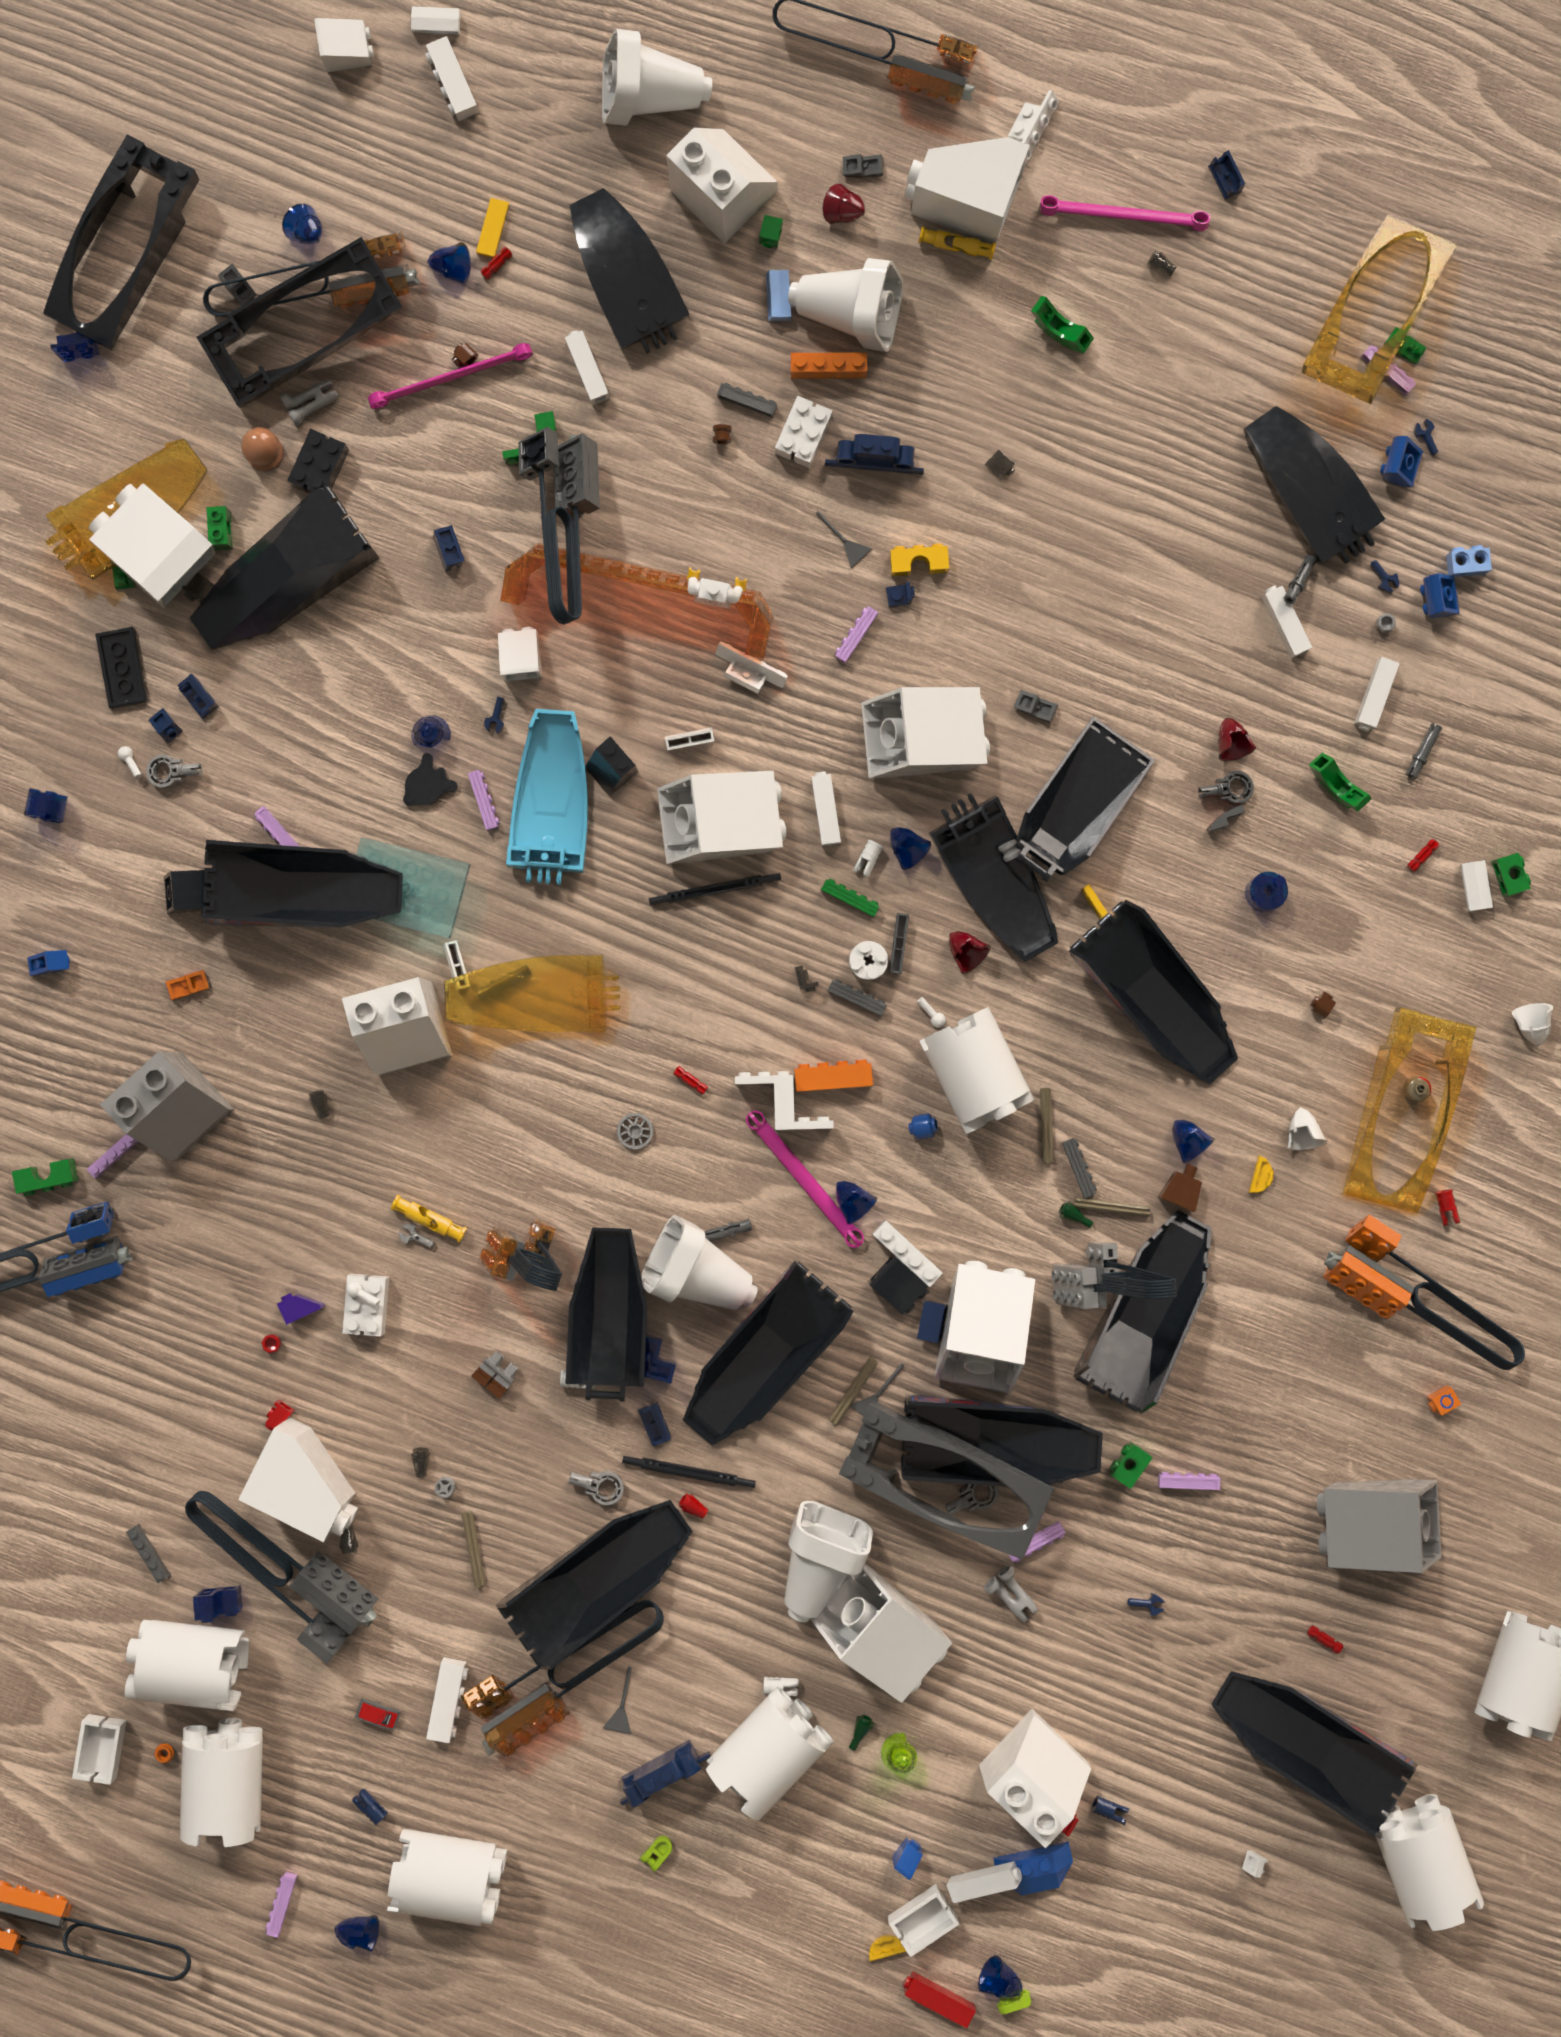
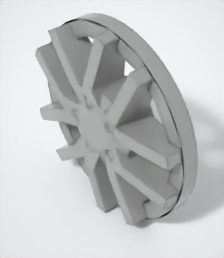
M631 1113L623 1117L619 1122L617 1135L624 1146L631 1149H640L651 1141L653 1126L646 1116L639 1113ZM636 1116L635 1122L633 1123L629 1117ZM639 1117L645 1119L641 1125L637 1124ZM626 1119L631 1124L629 1127L623 1123ZM645 1121H647L650 1128L643 1127ZM621 1125H622L624 1128H626L627 1131L621 1133V1132H620ZM643 1130H650V1135H644ZM628 1133L629 1137L623 1140L621 1135ZM641 1136L648 1138L645 1143L642 1142ZM631 1138L633 1146L626 1143ZM637 1138L640 1141L639 1146H635V1139Z

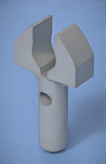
M414 1224L402 1226L408 1229L412 1235L406 1236L401 1232L398 1233L401 1241L406 1244L414 1240L429 1248H432L434 1245V1241L416 1232L417 1226Z

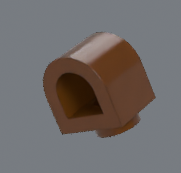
M461 343L455 348L454 357L451 360L457 367H465L477 360L478 353L468 343Z
M1324 991L1319 997L1315 996L1310 1004L1312 1007L1311 1011L1325 1019L1336 1004L1332 1000L1333 996Z

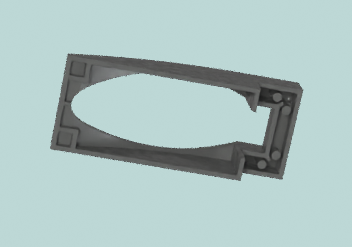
M878 1402L870 1403L861 1421L863 1422L849 1456L845 1458L839 1475L939 1526L998 1551L1024 1559L1055 1488L919 1417L909 1419ZM883 1433L895 1440L913 1441L939 1447L976 1464L1002 1482L1023 1501L1029 1511V1520L1025 1525L1017 1528L972 1526L892 1484L897 1474L896 1469L885 1471L871 1463Z

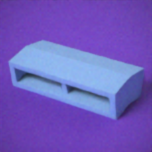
M769 270L766 273L768 321H791V306L788 301L790 288L789 270Z

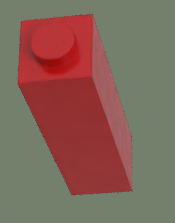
M914 1971L903 1982L906 1997L968 2028L976 2012L974 2003Z

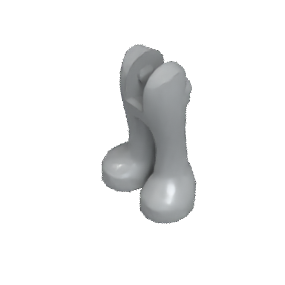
M330 380L322 381L296 396H290L287 393L279 394L296 427L302 424L305 417L333 403L339 397L336 390L323 395L324 392L333 387V383ZM313 398L315 399V400L312 401L311 403H309V404H307V405H305V406H303V407H300V408H298V409H295V408H297L298 406L302 405L303 403L307 402L308 400L313 399Z
M1008 1565L1002 1568L997 1573V1576L1012 1590L1017 1599H1014L996 1576H993L983 1589L988 1594H997L1018 1619L1026 1622L1029 1619L1022 1610L1027 1606L1035 1615L1038 1608L1014 1579V1568Z

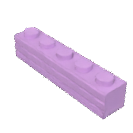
M1371 345L1361 356L1364 361L1405 396L1416 385L1413 378L1408 377L1405 371L1399 369L1385 354L1380 353L1377 347Z
M869 606L867 609H863L861 618H857L854 623L856 624L855 627L849 630V636L843 639L841 643L843 645L835 651V658L844 664L878 615V612Z
M480 770L468 773L486 830L490 831L499 828L498 824L500 822L498 817H495L494 813H496V810L491 805L492 798L487 792L489 788L483 780L485 779L484 773Z
M262 806L254 813L255 819L259 823L262 822L263 828L272 834L271 837L275 841L277 840L280 843L279 845L300 847L266 807Z
M126 1134L94 1162L87 1171L94 1178H99L136 1145L138 1141Z
M1162 1472L1158 1474L1159 1488L1220 1490V1477L1217 1474L1206 1476L1204 1473H1198V1475L1186 1473V1475H1181L1179 1472H1174V1474Z
M1057 1521L1035 1533L1025 1556H1030L1035 1550H1041L1046 1544H1052L1055 1539L1063 1538L1066 1533L1060 1522ZM1009 1555L1012 1562H1019L1022 1560L1017 1557Z
M285 1872L284 1875H281L279 1881L281 1885L276 1891L277 1899H274L272 1905L274 1909L273 1911L271 1910L269 1915L271 1919L270 1922H267L265 1928L267 1930L266 1935L276 1938L280 1935L296 1882V1874Z

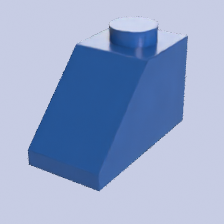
M67 950L45 951L27 957L30 976L61 972L69 969L70 959L67 955Z
M905 1838L892 1855L894 1869L908 1880L912 1878L923 1856L921 1845L914 1839L910 1841L908 1838Z

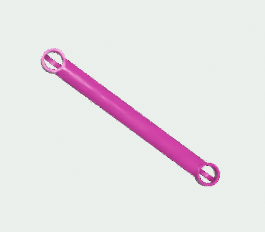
M1052 195L1043 196L1039 206L1040 212L1047 216L1055 215L1057 212L1185 225L1191 226L1196 231H1205L1210 222V215L1205 211H1195L1193 214L1079 203L1060 201ZM1045 204H1051L1054 207H1047ZM1196 219H1200V220H1203V221H1205V222H1202V223H1201V222L1196 221Z
M520 343L510 352L387 393L381 391L374 392L368 397L370 408L378 409L386 406L389 401L512 360L522 361L528 359L533 355L530 344Z
M757 1110L751 1111L746 1117L748 1127L753 1129L845 1238L847 1245L853 1248L859 1247L864 1240L863 1233L851 1223L768 1124L764 1115ZM752 1113L760 1114L763 1123L761 1124ZM749 1116L757 1124L758 1127L755 1128L750 1125L748 1119ZM851 1231L859 1232L862 1238L861 1241ZM848 1234H849L850 1237L855 1241V1243H856L857 1245H853V1244H851V1243L848 1242V1240H847V1235H848Z

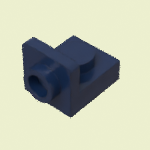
M905 582V585L886 587L888 608L910 605L912 598H915L914 587H910L909 582Z
M164 708L149 719L157 733L167 742L172 741L182 732V729L174 722Z

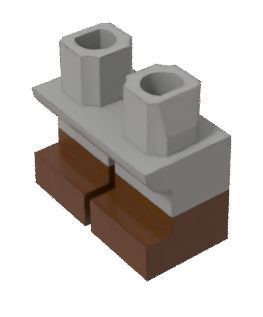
M496 1351L491 1357L485 1359L471 1377L485 1387L497 1373L486 1389L500 1399L514 1381V1376L519 1368L510 1363L506 1369H503L499 1364L505 1357Z

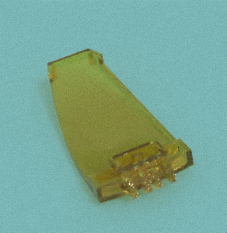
M184 438L165 443V448L113 476L67 505H61L46 514L48 522L56 531V534L48 538L46 543L49 546L62 539L63 543L53 549V553L55 555L59 554L57 558L60 561L65 560L71 555L74 556L73 559L64 565L65 569L69 570L80 564L89 577L94 580L116 565L89 540L94 533L88 527L102 512L111 517L120 508L115 499L127 485L132 484L138 489L142 483L145 484L173 510L179 513L202 482L207 473V468Z
M604 954L550 955L498 963L445 980V1016L447 1021L461 1025L468 1024L498 1029L538 1032H605L607 1030L606 1011L620 1010L619 1005H606V999L617 1000L620 998V994H605V992L620 991L618 986H605V980H618L619 975H605Z

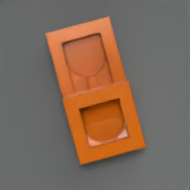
M204 970L165 981L170 1000L209 989Z

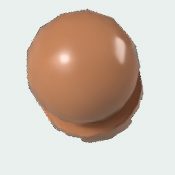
M256 427L248 430L242 437V454L252 467L263 472L279 467L284 458V450L281 442L273 432L266 428Z

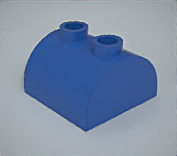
M1408 436L1394 437L1391 446H1388L1386 449V456L1388 458L1386 464H1382L1380 469L1382 477L1395 485L1413 487L1423 451Z
M1437 573L1423 579L1424 585L1420 586L1422 596H1426V603L1423 604L1425 615H1428L1429 618H1441L1460 614L1454 576Z

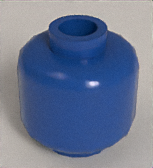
M929 1113L915 1115L912 1118V1122L909 1123V1132L911 1135L914 1134L918 1140L933 1138L935 1132H938L937 1120Z

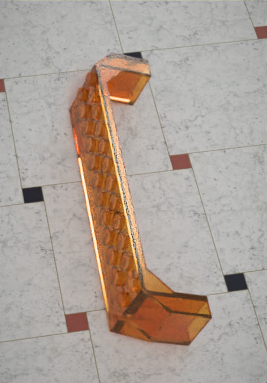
M537 543L506 566L500 601L520 605L526 599L530 574L545 564L544 544ZM558 548L560 567L567 569L566 549ZM580 552L581 572L690 595L688 593L687 575ZM746 589L742 592L739 601L735 604L731 603V605L736 606L750 627L745 655L764 659L768 649L774 617L762 593Z

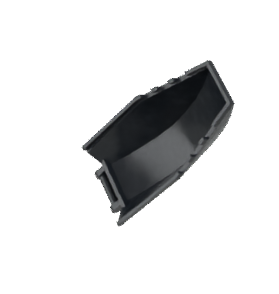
M592 1227L573 1295L569 1303L565 1384L586 1385V1401H591V1399H618L620 1402H625L626 1386L644 1387L647 1304L632 1230ZM592 1385L620 1386V1392L592 1391L591 1389Z

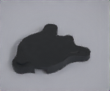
M425 753L422 756L419 767L413 770L406 778L403 801L407 806L431 805L438 801L444 793L456 791L458 785L455 781L447 779L446 771L443 767L434 770L433 756Z

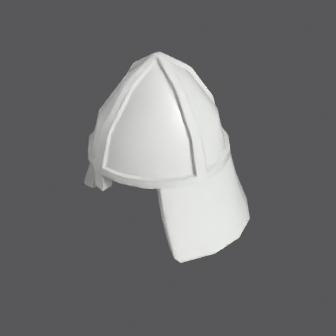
M1545 1003L1528 1004L1512 1011V1015L1522 1035L1530 1043L1538 1047L1546 1041L1551 1030L1552 1005Z
M1299 1108L1290 1122L1288 1149L1297 1151L1308 1150L1325 1145L1327 1140L1322 1134L1316 1119L1308 1110Z

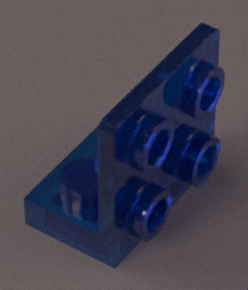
M79 333L56 336L57 344L50 345L51 350L65 362H72L75 358L90 359L94 355H99L98 343Z

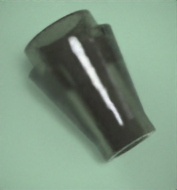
M1154 251L1147 263L1150 269L1167 274L1170 277L1177 268L1161 251Z
M323 1089L309 1093L308 1100L318 1119L328 1117L327 1093H324Z
M414 1448L411 1457L415 1476L419 1478L426 1477L430 1458L428 1448Z
M350 1525L348 1529L345 1528L341 1535L340 1549L342 1554L357 1552V1547H359L353 1525Z

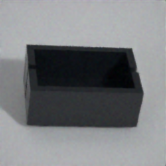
M310 428L287 481L292 487L306 493H312L319 487L322 489L326 485H329L332 489L349 452V448L345 443L332 437L328 439L325 434Z

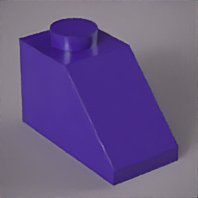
M291 1293L281 1297L282 1301L277 1303L286 1325L325 1307L322 1302L300 1294L292 1296Z

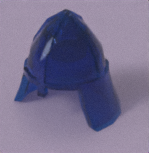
M304 203L296 204L289 208L284 215L282 230L288 239L308 245L320 242L322 224L312 206Z
M459 242L452 246L437 249L429 256L427 264L438 275L464 284L468 280L471 269L470 253L465 243Z
M436 715L421 717L415 722L411 732L414 745L419 743L424 747L430 748L439 744L442 739L450 740L451 731L447 722Z
M897 827L890 830L891 848L902 870L910 869L919 863L931 848V841L919 836L908 828Z
M1187 1120L1174 1121L1172 1128L1173 1140L1181 1156L1182 1163H1187L1196 1158L1215 1140L1214 1137L1207 1134L1193 1122Z
M848 1181L836 1183V1199L847 1224H852L861 1219L877 1202L878 1198L855 1183Z
M357 1916L343 1920L334 1928L336 1937L342 1945L349 1949L359 1947L371 1952L376 1944L379 1933L378 1916Z
M994 1955L985 1962L981 1969L978 1988L980 1992L993 1994L999 1998H1013L1022 1992V1983L1012 1968L1000 1956Z

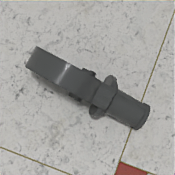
M1233 771L1221 779H1216V785L1199 787L1198 793L1205 792L1199 794L1200 799L1220 797L1218 798L1219 802L1226 801L1237 805L1247 801L1252 796L1254 785L1248 774L1242 771ZM1242 777L1239 781L1243 784L1244 792L1242 795L1236 796L1230 789V783L1232 780H1238ZM1246 795V797L1243 800H1238L1239 798Z

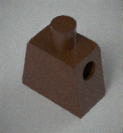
M1187 1164L1183 1174L1174 1171L1158 1197L1195 1212L1202 1185L1201 1181L1194 1179L1198 1168Z

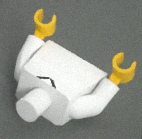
M690 567L687 574L688 593L695 596L694 602L730 609L731 603H737L742 592L746 590L747 579L739 580V577H736L733 589L730 584L704 578L698 581L699 569L693 571Z

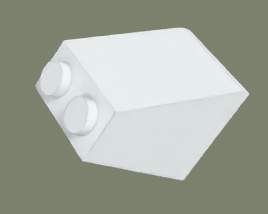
M314 19L320 57L327 73L372 65L371 58L374 57L372 45L369 46L368 39H371L369 27H365L363 20Z
M533 627L521 628L522 631L505 629L502 630L503 633H498L500 675L505 682L543 678L538 632Z

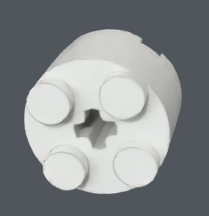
M873 941L859 943L854 947L849 957L851 971L857 978L865 981L880 977L888 965V956L885 949ZM872 957L871 961L874 963L866 966L863 958Z

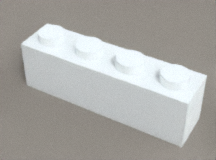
M447 36L427 44L428 52L425 53L429 64H433L435 67L433 74L436 81H441L443 87H440L444 99L448 98L450 101L448 108L451 115H456L457 120L461 121L479 113L477 104Z
M886 1220L872 1233L929 1287L943 1274Z
M445 1657L441 1661L426 1738L428 1740L450 1743L452 1737L455 1738L457 1726L454 1725L455 1719H459L461 1707L458 1706L459 1699H463L465 1688L462 1687L463 1680L467 1679L469 1668H465L466 1661Z

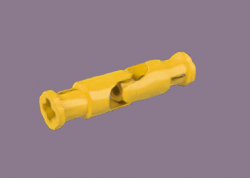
M925 226L921 228L918 241L920 244L925 242L933 244L934 247L959 252L961 250L967 255L975 257L977 255L988 257L989 260H992L996 243L989 244L981 242L980 239L972 237L963 238L959 234L947 231L925 229ZM947 237H954L952 247L945 244Z
M400 1195L396 1196L390 1208L392 1211L396 1210L404 1214L406 1218L443 1236L447 1235L457 1240L458 1243L462 1241L467 1231L466 1227L462 1228L453 1224L452 1220L430 1211L415 1202L410 1203L402 1199Z

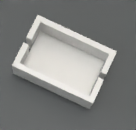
M797 395L775 446V454L791 461L793 452L795 453L794 462L810 469L831 421L833 410L816 404V407H814L812 401Z
M347 1275L346 1288L351 1282H357L361 1285L363 1291L380 1300V1303L375 1307L359 1297H350L346 1292L342 1334L360 1335L364 1333V1335L383 1336L385 1334L389 1276Z
M88 1714L82 1720L72 1779L90 1781L94 1777L93 1782L109 1785L117 1779L127 1720L109 1717L105 1721L106 1717Z
M937 1884L888 1915L890 1927L898 1939L900 1938L901 1944L910 1957L959 1925L958 1916L949 1902H946V1898Z

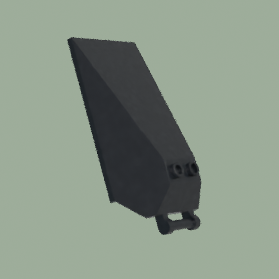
M1093 716L1025 812L1016 839L1017 845L1022 848V851L1015 860L1019 863H1024L1041 875L1042 879L1046 882L1054 872L1059 875H1066L1087 860L1155 759ZM1026 854H1031L1048 866V871L1027 857Z

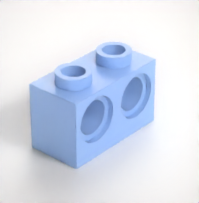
M1478 545L1464 550V547L1453 548L1446 555L1448 575L1450 576L1485 575L1492 570L1490 547L1483 548L1482 545ZM1475 556L1481 558V564L1475 561ZM1456 558H1460L1462 560V566L1456 563Z

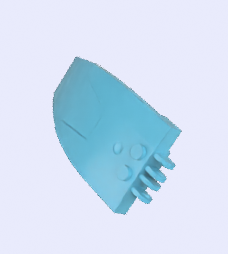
M535 709L528 726L529 731L516 783L506 865L508 868L527 869L526 883H531L532 870H538L537 881L540 884L543 881V871H546V884L551 882V871H558L556 882L557 885H561L563 872L584 873L588 829V790L584 754L574 711Z

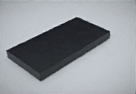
M127 627L96 633L109 709L148 702L135 628Z

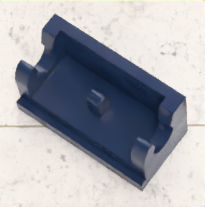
M1228 150L1220 158L1217 159L1215 157L1211 164L1208 165L1224 200L1242 192L1245 186L1243 177Z
M450 525L434 530L433 539L445 572L450 571L454 566L461 567L465 560L453 526Z
M192 673L177 685L180 692L202 719L219 707Z
M924 1301L917 1339L934 1343L940 1342L948 1304Z
M658 1401L638 1409L652 1446H657L671 1440L672 1436Z

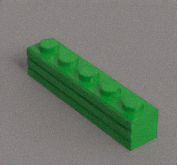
M830 878L825 880L821 891L872 917L875 916L879 908L876 901H869L866 896H859L856 894V891L852 889L849 891L846 889V886L842 884L837 885L835 884L836 881Z

